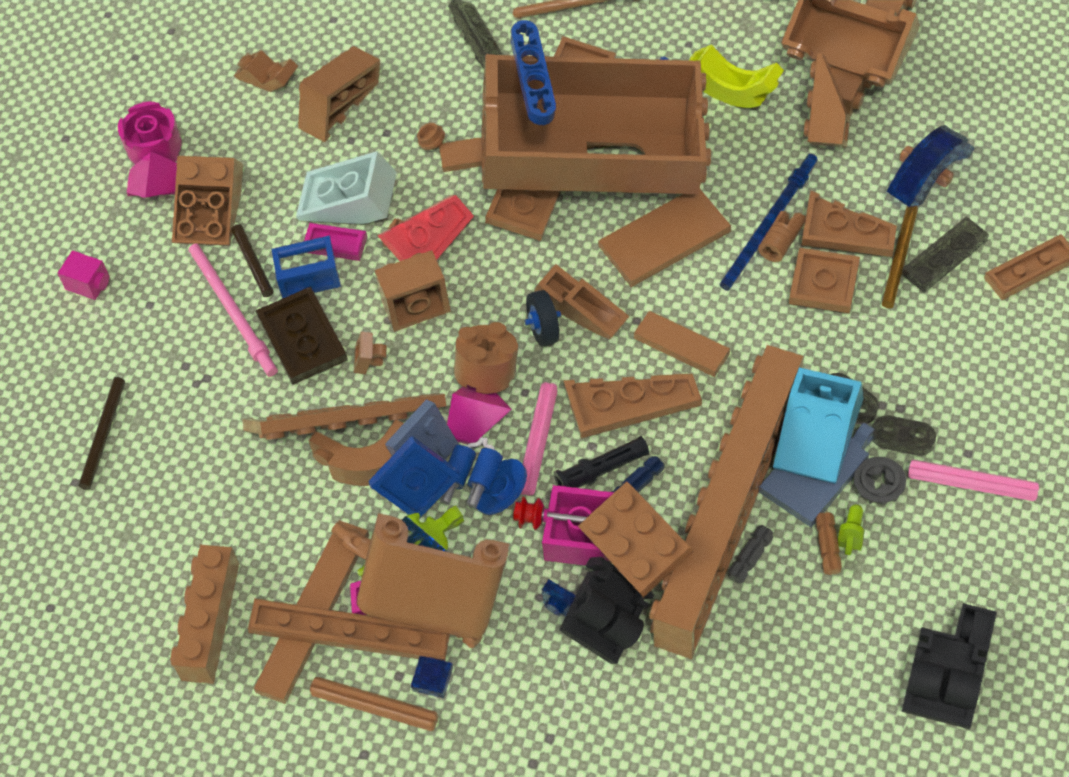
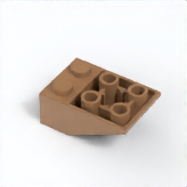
M177 156L172 243L230 246L233 234L231 229L235 224L242 190L243 163L235 158Z

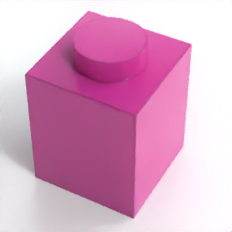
M73 250L57 273L65 290L96 300L100 292L105 290L110 278L102 260Z

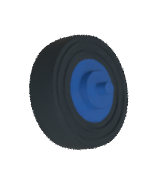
M545 290L529 293L526 298L528 319L524 320L525 325H530L532 333L540 346H547L558 342V317H561L560 311L555 310L554 304Z

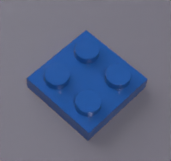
M411 436L369 480V484L372 489L408 515L419 513L421 518L461 475L458 469Z

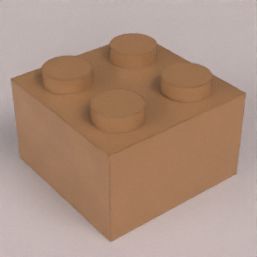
M432 250L415 254L411 258L397 263L386 264L382 268L374 270L382 304L394 332L451 312L445 278Z

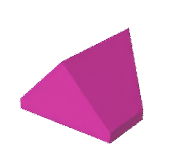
M150 151L129 169L127 195L147 198L157 195L175 194L177 163Z
M467 385V389L461 387L452 394L447 425L457 442L468 445L476 443L480 437L487 433L512 409L497 393H478L475 387Z

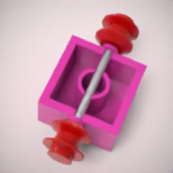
M553 485L548 509L544 507L540 498H537L536 502L532 504L528 503L526 496H523L521 502L515 503L513 519L519 522L520 529H522L525 523H532L533 529L537 530L543 522L546 523L542 540L544 561L586 566L590 558L602 557L610 562L578 525L614 492Z

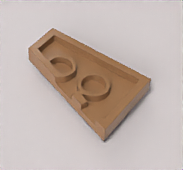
M810 190L802 245L892 257L897 225L865 212L858 214L846 209L845 204L836 200L833 203L820 198L819 193Z

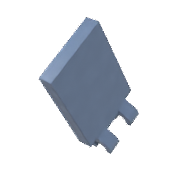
M863 423L856 431L854 437H851L836 484L774 469L759 486V493L812 528L816 523L817 515L824 513L852 480L856 469L864 460L869 458V453L864 449L872 442L874 437L871 435L875 429Z

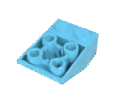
M799 367L789 395L773 468L836 484L863 402L862 382Z

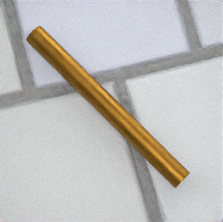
M913 204L906 206L882 300V306L885 308L894 307L918 212V207Z

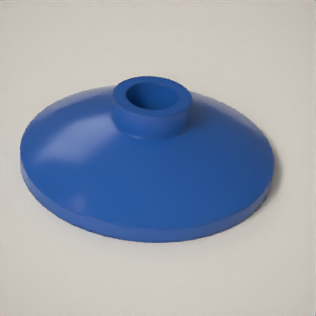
M516 459L503 460L490 492L482 493L476 509L482 514L494 515L512 505L520 496L526 484L527 470L525 466Z

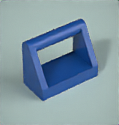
M330 235L272 248L276 280L282 298L310 286L314 293L341 287ZM326 248L328 260L285 270L282 268V258Z

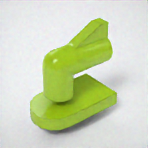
M854 504L849 508L846 523L842 524L839 529L838 545L839 547L846 548V555H851L852 549L862 550L865 531L861 527L863 508L858 504Z

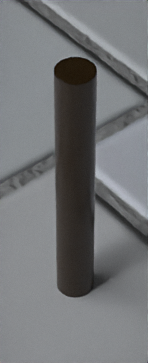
M241 224L233 226L231 229L262 296H271L274 291Z

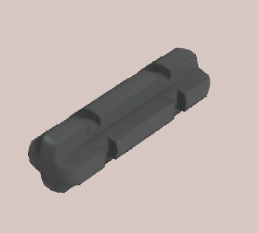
M759 525L756 528L753 538L748 540L737 556L738 560L733 562L728 570V577L739 584L745 581L749 575L748 571L753 569L765 551L764 547H767L773 539V531L764 525Z

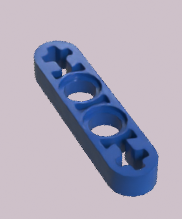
M520 20L513 24L511 28V46L529 119L537 125H546L552 122L555 117L556 102L537 26L531 21ZM520 33H525L529 37L527 45H524V39ZM532 55L538 59V62L532 65L526 64L522 61V58ZM539 80L544 84V87L532 89L528 86V82ZM542 99L543 109L546 110L545 113H541L540 109H537L538 100Z

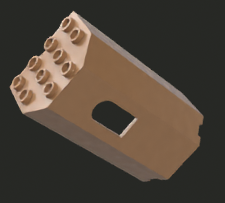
M486 54L482 99L483 189L698 194L701 183L706 182V166H710L711 149L706 148L705 141L709 140V123H704L703 116L707 115L708 99L703 98L702 91L706 89V73H701L700 61L544 56L556 102V110L552 122L546 125H537L529 119L514 55ZM524 56L522 61L532 65L537 63L538 59L535 56ZM539 80L528 82V86L532 89L544 87V84ZM542 99L538 100L537 109H540L541 113H545L546 110L543 109ZM587 145L631 146L639 149L643 155L587 153Z

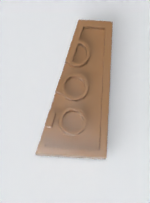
M692 373L651 376V379L636 380L635 377H622L621 381H603V378L590 379V382L575 383V380H563L581 438L702 406V398Z

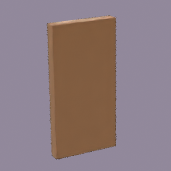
M699 188L698 194H682L598 240L599 248L630 287H633L731 232V225Z

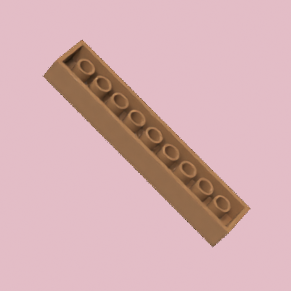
M770 345L766 346L762 356L757 355L752 368V373L755 375L752 382L746 381L742 391L741 399H744L741 408L735 407L731 417L730 425H733L730 434L725 433L721 440L719 451L722 454L719 461L714 459L708 474V478L711 480L708 488L702 487L697 499V506H700L696 515H690L686 525L685 533L688 536L685 542L694 552L663 579L661 589L664 590L661 601L656 599L652 605L649 618L653 620L650 632L654 634L655 647L689 659L693 658L759 494V486L765 479L778 447L789 395L799 367L803 368L804 356Z

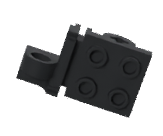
M592 557L588 560L586 567L593 571L587 572L559 631L610 664H617L624 649L633 646L643 631L644 622L639 617L642 610L648 609L650 606L643 599H653L655 594L650 591L643 597L613 564L602 557Z
M963 603L955 635L921 627L902 712L971 729L997 611Z

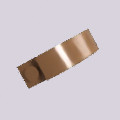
M395 419L380 440L366 447H347L317 431L309 439V444L314 459L320 464L329 467L332 479L348 485L370 486L369 480L392 457L385 443L404 423Z

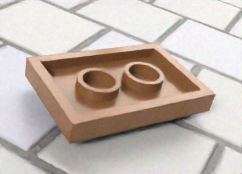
M625 482L578 525L584 534L643 597L694 552L628 482Z

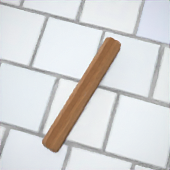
M315 677L310 686L311 695L428 731H433L438 722L436 711L321 677Z

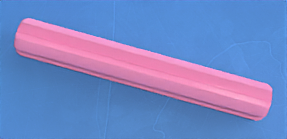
M544 382L540 386L523 465L527 470V480L521 492L522 495L532 496L536 490L558 392L557 385L554 383Z
M911 460L908 477L911 479L1035 501L1039 492V484L1033 481L919 460Z

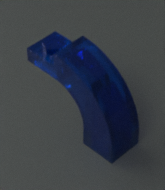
M946 125L934 129L908 155L886 192L909 207L923 204L942 172L953 162L970 158L975 147L967 143L968 139L964 135L955 132Z

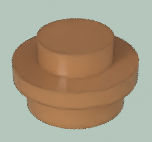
M435 123L423 125L417 133L418 144L424 150L438 148L445 138L444 129Z

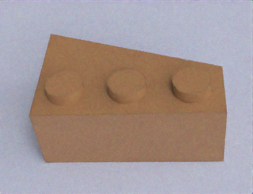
M353 46L310 76L304 78L299 86L298 128L326 142L330 137L328 131L336 122L342 124L346 120L344 113L352 104L358 106L379 83L380 59Z

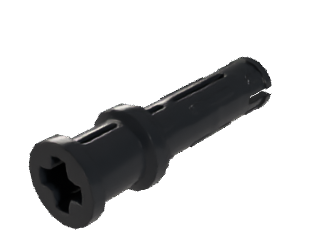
M639 436L637 439L591 460L582 458L578 460V464L561 471L558 469L554 471L557 486L580 488L586 484L592 486L598 477L649 455V448L644 438Z

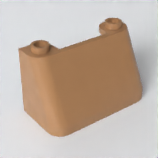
M798 0L781 44L787 50L786 55L793 59L803 60V57L816 61L817 53H822L827 58L830 66L868 78L870 84L884 87L885 84H892L917 35L920 24L917 13L902 9L900 16H897L895 10L890 9L887 12L852 0Z
M378 513L357 596L359 609L369 616L465 638L475 639L481 637L485 633L490 621L508 556L509 543L488 539L483 540L476 545L473 557H467L407 543L408 528L406 524L399 518Z

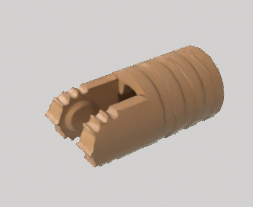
M781 211L758 247L760 254L772 262L782 261L804 225L806 216L802 215V213H794L793 217L789 220V214L786 211Z

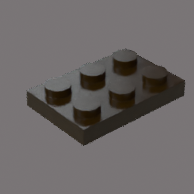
M311 286L255 310L292 385L348 360L347 354Z

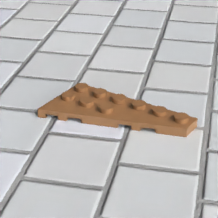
M434 393L397 398L392 402H389V400L367 402L364 404L365 406L343 405L299 411L293 415L291 413L269 415L266 417L267 421L253 419V417L242 419L244 431L259 434V438L269 440L285 437L284 431L297 433V435L315 433L316 426H321V429L328 428V430L346 428V422L358 420V425L377 423V417L387 415L389 420L408 418L407 412L416 411L426 399L434 402L437 408L447 405L445 394Z

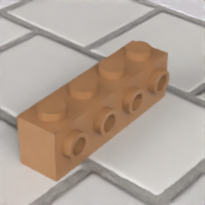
M200 545L198 556H194L192 559L191 574L193 578L191 586H187L185 590L184 616L181 615L178 620L177 630L178 635H180L178 645L174 646L171 651V665L174 666L181 681L214 684L239 568V562L232 547Z

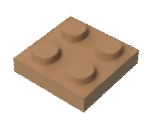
M799 248L789 304L850 314L860 257Z

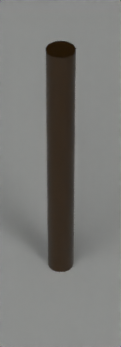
M120 377L113 378L78 484L81 489L90 490L125 384V380Z

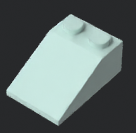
M378 151L308 171L296 218L300 221L366 224L387 218L397 172Z

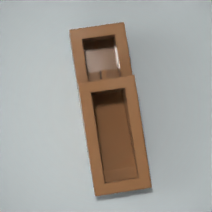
M557 264L551 268L534 290V292L545 290L549 294L556 311H560L563 316L607 339H611L629 318V315L583 278L578 282Z

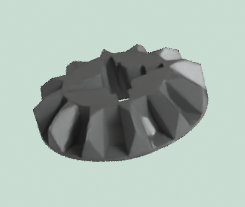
M872 457L864 460L856 469L854 486L858 491L859 497L863 496L868 499L870 504L877 502L882 503L884 506L892 500L897 501L904 492L906 475L902 467L894 460L886 457ZM882 473H885V484L875 489L874 480H877Z

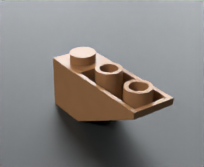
M817 53L816 61H812L810 75L811 79H814L813 90L808 92L807 106L811 108L810 120L806 119L804 136L808 137L807 142L812 145L847 147L850 116L827 58L822 53Z

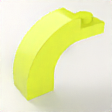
M712 44L695 51L689 59L690 61H700L701 73H706V89L703 91L704 93L729 105L743 108L760 106L767 95L777 88L779 84L777 80L784 72L777 62L755 71L741 69L727 61Z

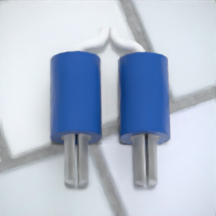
M480 437L476 443H470L466 446H454L448 463L459 470L461 477L440 497L441 503L449 505L455 490L463 489L476 457V452L471 448L478 447L482 443L485 448L481 449L467 483L472 488L466 503L467 506L477 508L482 493L490 492L503 456L492 445L487 443V438Z

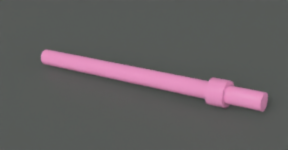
M199 244L191 245L188 249L248 344V352L254 361L259 362L268 377L274 376L278 369L269 356L270 351L266 344L258 339Z

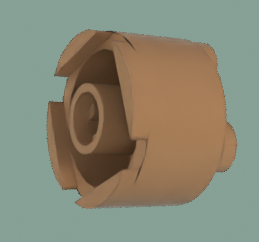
M493 322L489 325L463 327L459 330L455 346L454 376L461 386L467 389V385L475 387L478 393L492 394L505 390L509 387L510 381L514 380L516 376L518 342L506 330L504 324Z

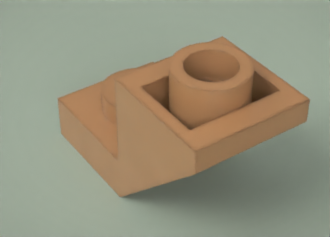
M259 50L253 54L246 53L237 63L239 69L233 76L238 80L272 92L286 84L298 65L291 58L282 63L274 62L262 50Z

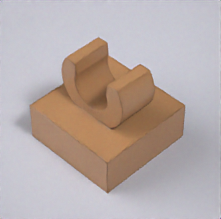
M361 331L355 344L354 373L366 374L369 365L382 366L383 358H386L387 346L384 344H373V333Z

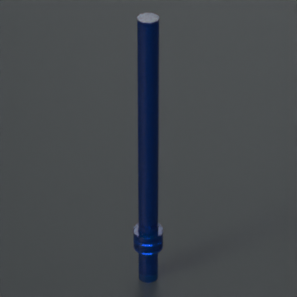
M808 154L800 167L795 168L788 177L789 183L719 283L722 289L726 291L731 289L757 251L779 213L785 210L798 189H802L809 180L808 174L818 161L814 154Z

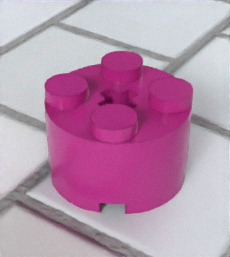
M151 101L138 103L129 108V113L124 119L121 117L118 122V133L130 161L135 165L152 151L176 162L182 147V138L172 111L168 107L167 109L161 107L160 103Z

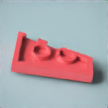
M452 195L377 236L399 261L431 250L437 260L474 215L456 195Z

